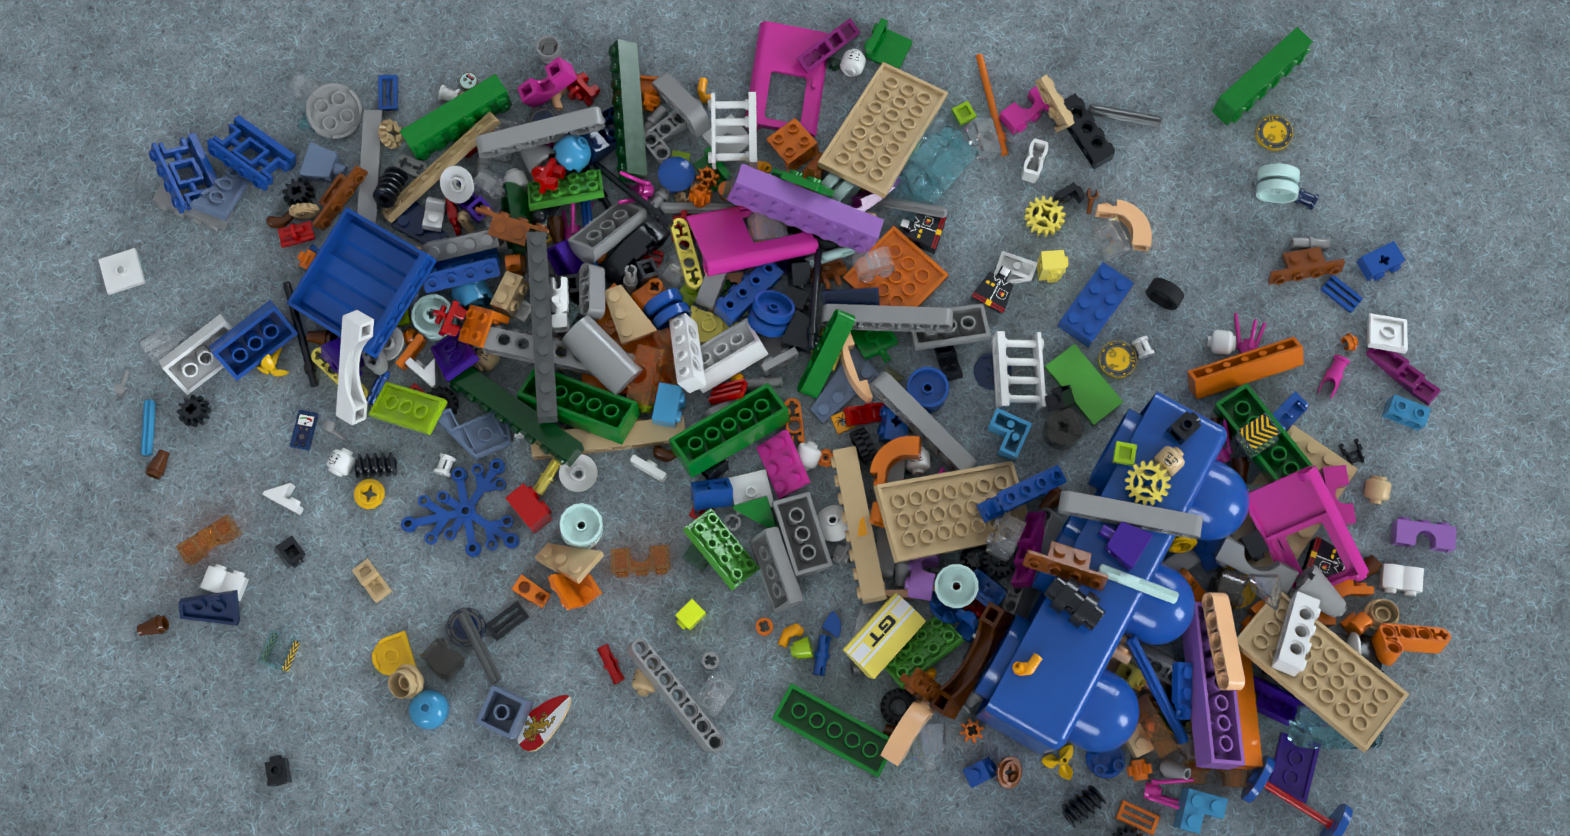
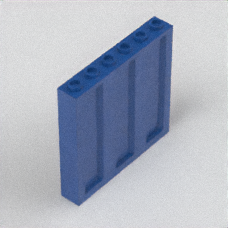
M346 207L286 304L341 337L343 315L358 310L373 318V337L367 341L362 351L377 358L437 260Z

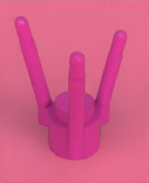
M622 171L619 172L620 175L639 183L636 186H628L648 201L653 196L654 187L650 181H644ZM630 198L619 200L618 204H626L636 201Z
M571 203V225H569V228L566 213L562 210V219L565 220L564 237H566V240L581 230L579 225H575V203Z
M1234 313L1237 339L1236 350H1240L1239 354L1257 349L1266 323L1262 324L1255 341L1257 319H1254L1250 339H1243V342H1241L1238 314Z
M1225 419L1223 420V426L1227 432L1226 448L1222 447L1216 459L1222 463L1231 460L1230 454L1233 453L1230 445L1227 420Z
M1152 779L1151 783L1146 782L1144 798L1179 809V805H1176L1179 803V800L1161 795L1162 787L1158 785L1193 782L1194 779Z

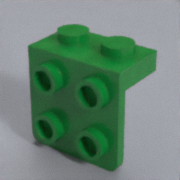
M881 18L879 24L875 23L872 29L873 35L871 39L867 38L864 44L865 58L880 65L885 62L900 69L912 46V40L887 29L888 20Z

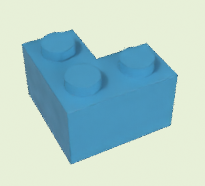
M659 382L652 415L653 424L676 428L677 422H681V410L686 408L687 403L686 393H683L681 386Z
M996 408L987 430L1004 438L997 455L1015 463L1032 423Z
M1182 787L1178 803L1180 808L1177 809L1173 827L1200 834L1204 815L1224 819L1228 799Z

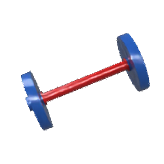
M1264 756L1262 758L1263 767L1253 769L1248 776L1241 792V799L1245 802L1251 803L1262 789L1265 788L1323 824L1324 828L1319 836H1342L1347 829L1353 813L1350 806L1345 803L1339 805L1328 819L1269 782L1268 779L1275 765V760L1271 757Z

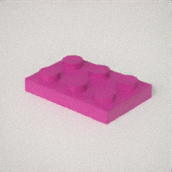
M783 430L756 447L778 499H783L811 483L788 430Z

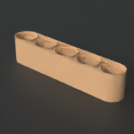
M1205 593L1202 597V607L1218 687L1221 690H1241L1245 686V677L1229 597L1226 593Z

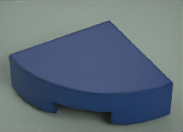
M832 611L821 628L838 638L841 632V622L837 614Z

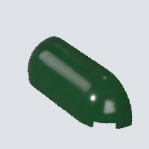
M505 182L503 185L505 194L504 197H501L502 212L510 214V218L517 219L521 217L529 220L528 223L532 224L526 191L516 183ZM527 240L525 246L506 241L507 248L513 251L512 254L528 252Z

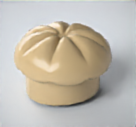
M1375 599L1370 601L1364 608V613L1373 621V625L1369 628L1375 632L1383 623H1399V609L1390 600Z
M403 664L397 668L396 672L389 676L388 687L390 692L397 698L412 699L423 691V675L414 665Z

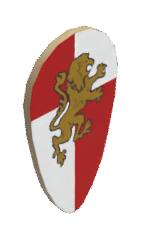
M560 695L551 698L529 713L517 739L522 749L529 752L537 751L547 743L564 720L571 704V697Z

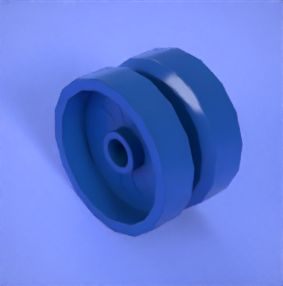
M678 288L661 292L649 300L643 307L646 317L652 320L651 323L658 330L656 333L661 334L669 331L670 319L683 313L690 317L692 313L688 304L682 302L683 296Z
M763 290L758 292L754 298L753 307L748 315V323L753 330L763 336L771 338L781 337L785 334L794 315L795 305L785 294L773 290Z
M922 367L916 369L910 375L906 391L931 414L938 411L944 405L949 392V382L939 369Z

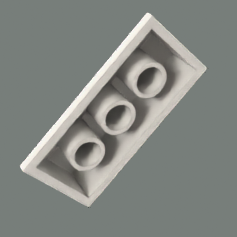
M221 314L159 360L162 369L186 395H189L224 368L209 348V345L232 329L231 325Z
M748 318L700 345L706 386L700 388L702 393H705L769 355L755 330L750 327Z

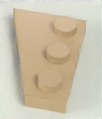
M1047 74L1036 80L1035 84L1043 102L1049 106L1048 115L1056 122V126H1054L1055 131L1059 132L1075 123L1073 114L1064 105V99L1057 93L1053 80Z
M621 284L605 290V299L622 345L658 332Z
M547 543L535 556L537 562L579 584L604 555L602 551Z

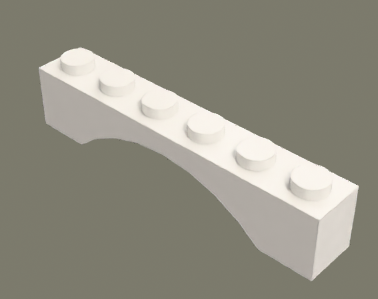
M358 310L342 316L336 416L350 425L366 420L368 403L360 382L359 362L363 347L373 337L374 319Z

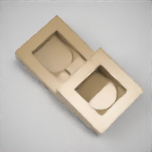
M368 558L352 570L376 603L393 592Z

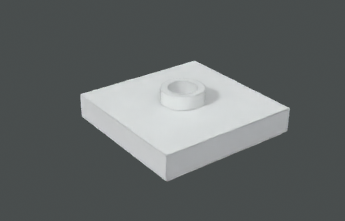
M730 114V115H729L728 117H726L725 119L735 118V117H734L732 114ZM716 126V136H745V134H748L742 126ZM710 129L702 137L712 148V131ZM746 143L716 144V154L741 153L749 145H746Z
M135 248L98 259L109 295L145 284L140 260Z
M1369 313L1367 319V347L1406 354L1408 350L1407 320Z
M766 469L729 478L733 487L734 505L767 495L770 508H773V497ZM736 511L738 516L743 515L742 513Z

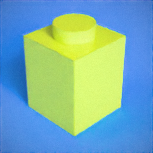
M691 599L675 615L678 619L676 623L683 630L687 628L691 631L707 614Z

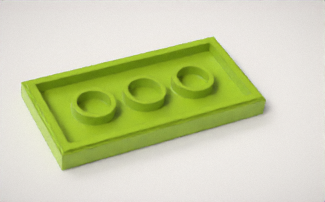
M385 382L368 415L375 419L431 435L447 401L440 397Z

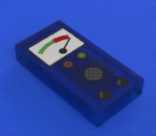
M299 410L290 443L291 448L310 451L319 416L318 413Z

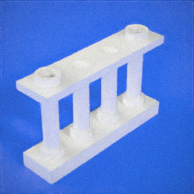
M748 92L749 99H745V101H716L715 93H711V100H708V111H711L712 152H708V163H712L713 170H716V161H746V163H750V167L757 169L756 92ZM745 108V110H749V116H745V118L716 119V109ZM716 126H745V128H749V134H745V136H716ZM746 143V145H749V151H746V153L716 154V144Z
M997 331L991 336L996 408L1005 410L1011 403H1036L1037 410H1042L1046 407L1044 396L1047 394H1045L1042 352L1044 340L1041 338V332L1033 335L1032 340H1007L1005 338V331ZM1007 347L1032 348L1033 358H1008L1006 356ZM1034 366V377L1010 376L1007 374V367ZM1010 384H1035L1036 395H1011L1008 386Z

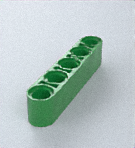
M839 309L833 312L798 383L797 391L812 398L819 396L855 323L854 315Z

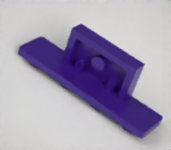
M1253 675L1255 694H1257V712L1288 727L1293 725L1296 714L1311 721L1316 718L1317 714L1292 693Z

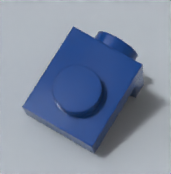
M959 608L955 614L960 623L956 631L965 641L971 642L974 638L972 635L976 633L979 625L976 619L977 616L969 610L964 611Z
M990 757L963 769L971 788L997 776L995 773L997 771L996 764Z

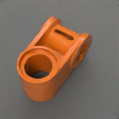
M652 278L641 288L634 291L630 297L643 312L644 305L653 297L665 291L661 280ZM655 286L659 288V290H653V287Z

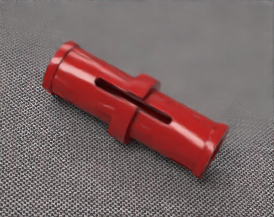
M605 644L599 647L597 651L604 663L603 667L605 670L607 669L613 684L616 685L624 681L625 677L618 666L619 662L614 658L609 645Z

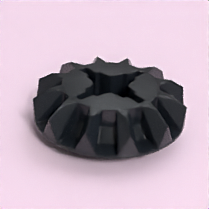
M984 545L962 550L960 556L961 564L970 568L973 572L977 567L983 571V565L980 562L982 559L978 561L976 566L975 560L970 557L974 556L975 550H977L978 556H981L987 547Z

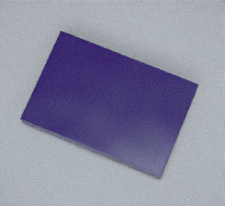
M461 326L456 337L447 335L430 348L444 378L448 382L480 360L471 344L458 341Z
M1281 732L1274 756V769L1268 781L1299 801L1307 803L1321 745Z

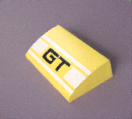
M893 593L842 650L868 678L875 679L922 627L926 620L901 596Z

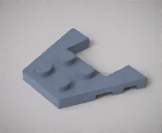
M449 408L442 412L438 423L474 460L511 445L509 425L505 422L503 424L498 422L491 412L458 425Z

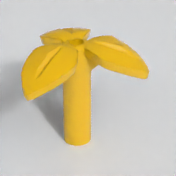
M282 347L271 354V356L267 354L261 361V366H256L260 372L269 375V373L273 376L289 374V371L276 369V363Z
M1073 745L1063 746L1059 750V758L1053 754H1047L1041 759L1042 763L1048 768H1054L1056 765H1059L1058 774L1066 780L1072 779L1073 771L1068 762L1073 756Z

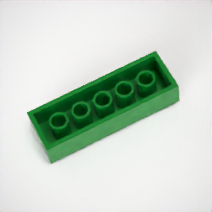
M1296 27L1219 97L1212 112L1227 126L1231 122L1235 124L1245 111L1248 112L1254 107V103L1258 99L1262 100L1267 95V91L1270 88L1274 89L1280 83V79L1283 76L1286 78L1293 71L1295 65L1299 66L1306 59V56L1311 51L1310 46L1313 41Z
M494 74L400 130V133L415 158L419 161L429 159L433 152L444 150L448 143L458 141L463 134L470 130L488 112H491L494 116L500 112L505 113L510 109L512 103L507 90L497 75Z
M534 367L518 391L517 396L520 401L537 412ZM555 372L558 421L622 445L640 416L638 403Z
M766 383L743 398L736 400L669 438L672 452L689 476L693 478L789 423V410L769 383Z
M1245 383L1215 403L1213 412L1217 417H1220L1222 423L1224 419L1227 420L1228 431L1231 432L1236 441L1241 436L1239 430L1263 414L1268 417L1279 431V434L1274 436L1276 439L1275 443L1251 458L1269 483L1313 465L1248 383Z
M790 684L772 720L870 775L879 778L888 761L881 756V753L890 737L798 686Z

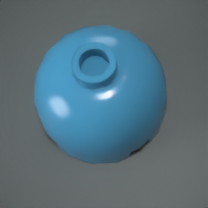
M566 135L559 139L553 147V151L556 150L557 153L555 156L557 161L567 170L575 169L577 170L576 172H580L590 161V146L585 138L578 135Z
M423 690L415 695L409 704L411 720L416 726L423 729L440 727L449 715L447 698L436 690Z

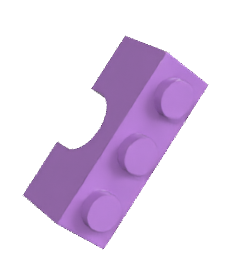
M1398 517V519L1392 522L1391 545L1412 547L1416 545V537L1420 533L1428 537L1430 550L1447 553L1455 550L1457 527L1450 526L1449 523L1438 522L1437 524H1432L1429 520L1410 521L1411 518Z
M941 554L914 559V561L910 560L908 572H911V576L906 577L905 589H908V597L931 601L935 574L928 573L923 569L926 567L938 568Z

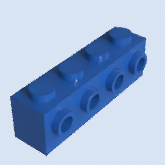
M774 262L755 266L754 271L751 273L747 272L741 278L742 282L738 285L734 284L728 290L729 294L725 297L721 296L715 302L714 313L729 327L753 306L754 298L758 292L771 290L782 279L784 272Z

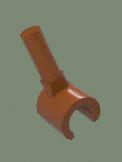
M1088 188L1086 191L1089 197L1086 214H1091L1094 199L1099 196L1097 189L1094 196H1090L1091 188Z

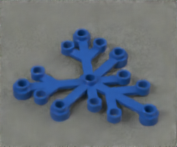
M493 459L489 464L490 470L485 478L483 477L484 468L482 465L475 464L472 466L471 470L476 478L477 489L469 501L465 481L468 477L467 471L462 467L454 468L451 477L457 482L460 503L451 498L446 491H440L437 494V499L439 502L446 503L455 510L447 512L433 503L428 496L421 495L418 498V504L421 507H427L436 514L417 519L405 517L401 522L402 529L407 533H412L419 526L437 523L432 532L425 535V541L430 545H434L448 521L457 518L452 526L444 531V537L450 541L454 540L458 530L464 523L468 541L465 551L470 557H477L481 554L482 548L475 539L473 520L485 528L487 536L486 547L489 550L494 551L498 548L495 535L503 539L507 548H516L520 543L518 535L506 533L500 529L501 527L510 528L513 526L514 520L511 516L505 515L502 519L489 522L476 514L475 505L485 492L493 490L502 491L506 488V481L502 478L492 482L496 475L504 472L505 463L501 459ZM495 463H500V467L498 469H494L493 466ZM480 467L481 471L475 473V468ZM458 471L462 472L461 477H456ZM502 481L504 483L502 487H497L498 482ZM442 494H446L445 500L440 499ZM423 498H427L426 504H421ZM468 508L469 513L464 515L463 510ZM510 518V524H504L505 519ZM407 521L412 522L410 527L405 526ZM453 531V536L447 537V533ZM433 535L434 540L429 542L428 537ZM510 537H514L513 543H508ZM491 541L495 542V546L493 548L489 547V543ZM473 545L476 546V550L474 552H470V547Z

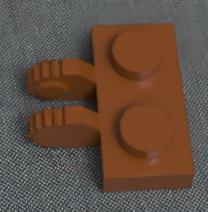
M842 258L821 264L820 284L823 283L826 290L831 289L829 279L834 278L837 286L842 285L840 276L848 273ZM810 268V272H811V283H812V280H813V268Z

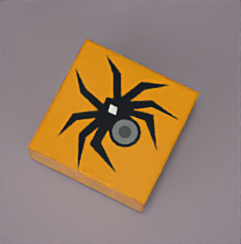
M844 411L830 417L838 435L856 427H847Z

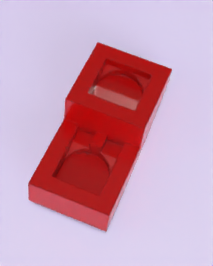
M883 402L866 403L862 406H848L844 408L847 427L881 422L880 409L883 406Z

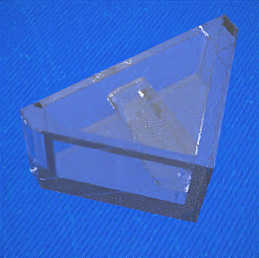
M1248 575L1250 589L1276 611L1279 607L1282 593L1280 575Z

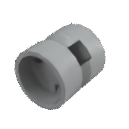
M545 35L537 41V52L540 61L545 66L557 57L563 58L562 49L556 37Z

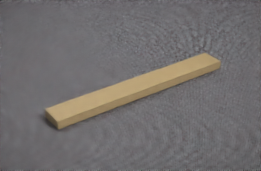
M488 112L400 192L393 207L381 210L384 217L390 223L397 219L441 178L446 168L455 166L477 146L476 137L492 132L501 122L491 112Z

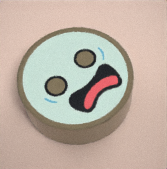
M466 72L461 75L459 83L461 88L467 91L478 84V79L474 73Z

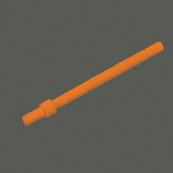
M980 53L976 55V60L996 133L994 135L995 141L999 145L1001 156L1008 155L1006 135L1002 131L983 54Z

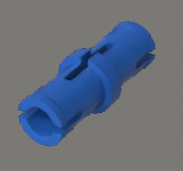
M819 635L817 652H814L813 675L825 676L827 659L830 658L828 654L830 636Z

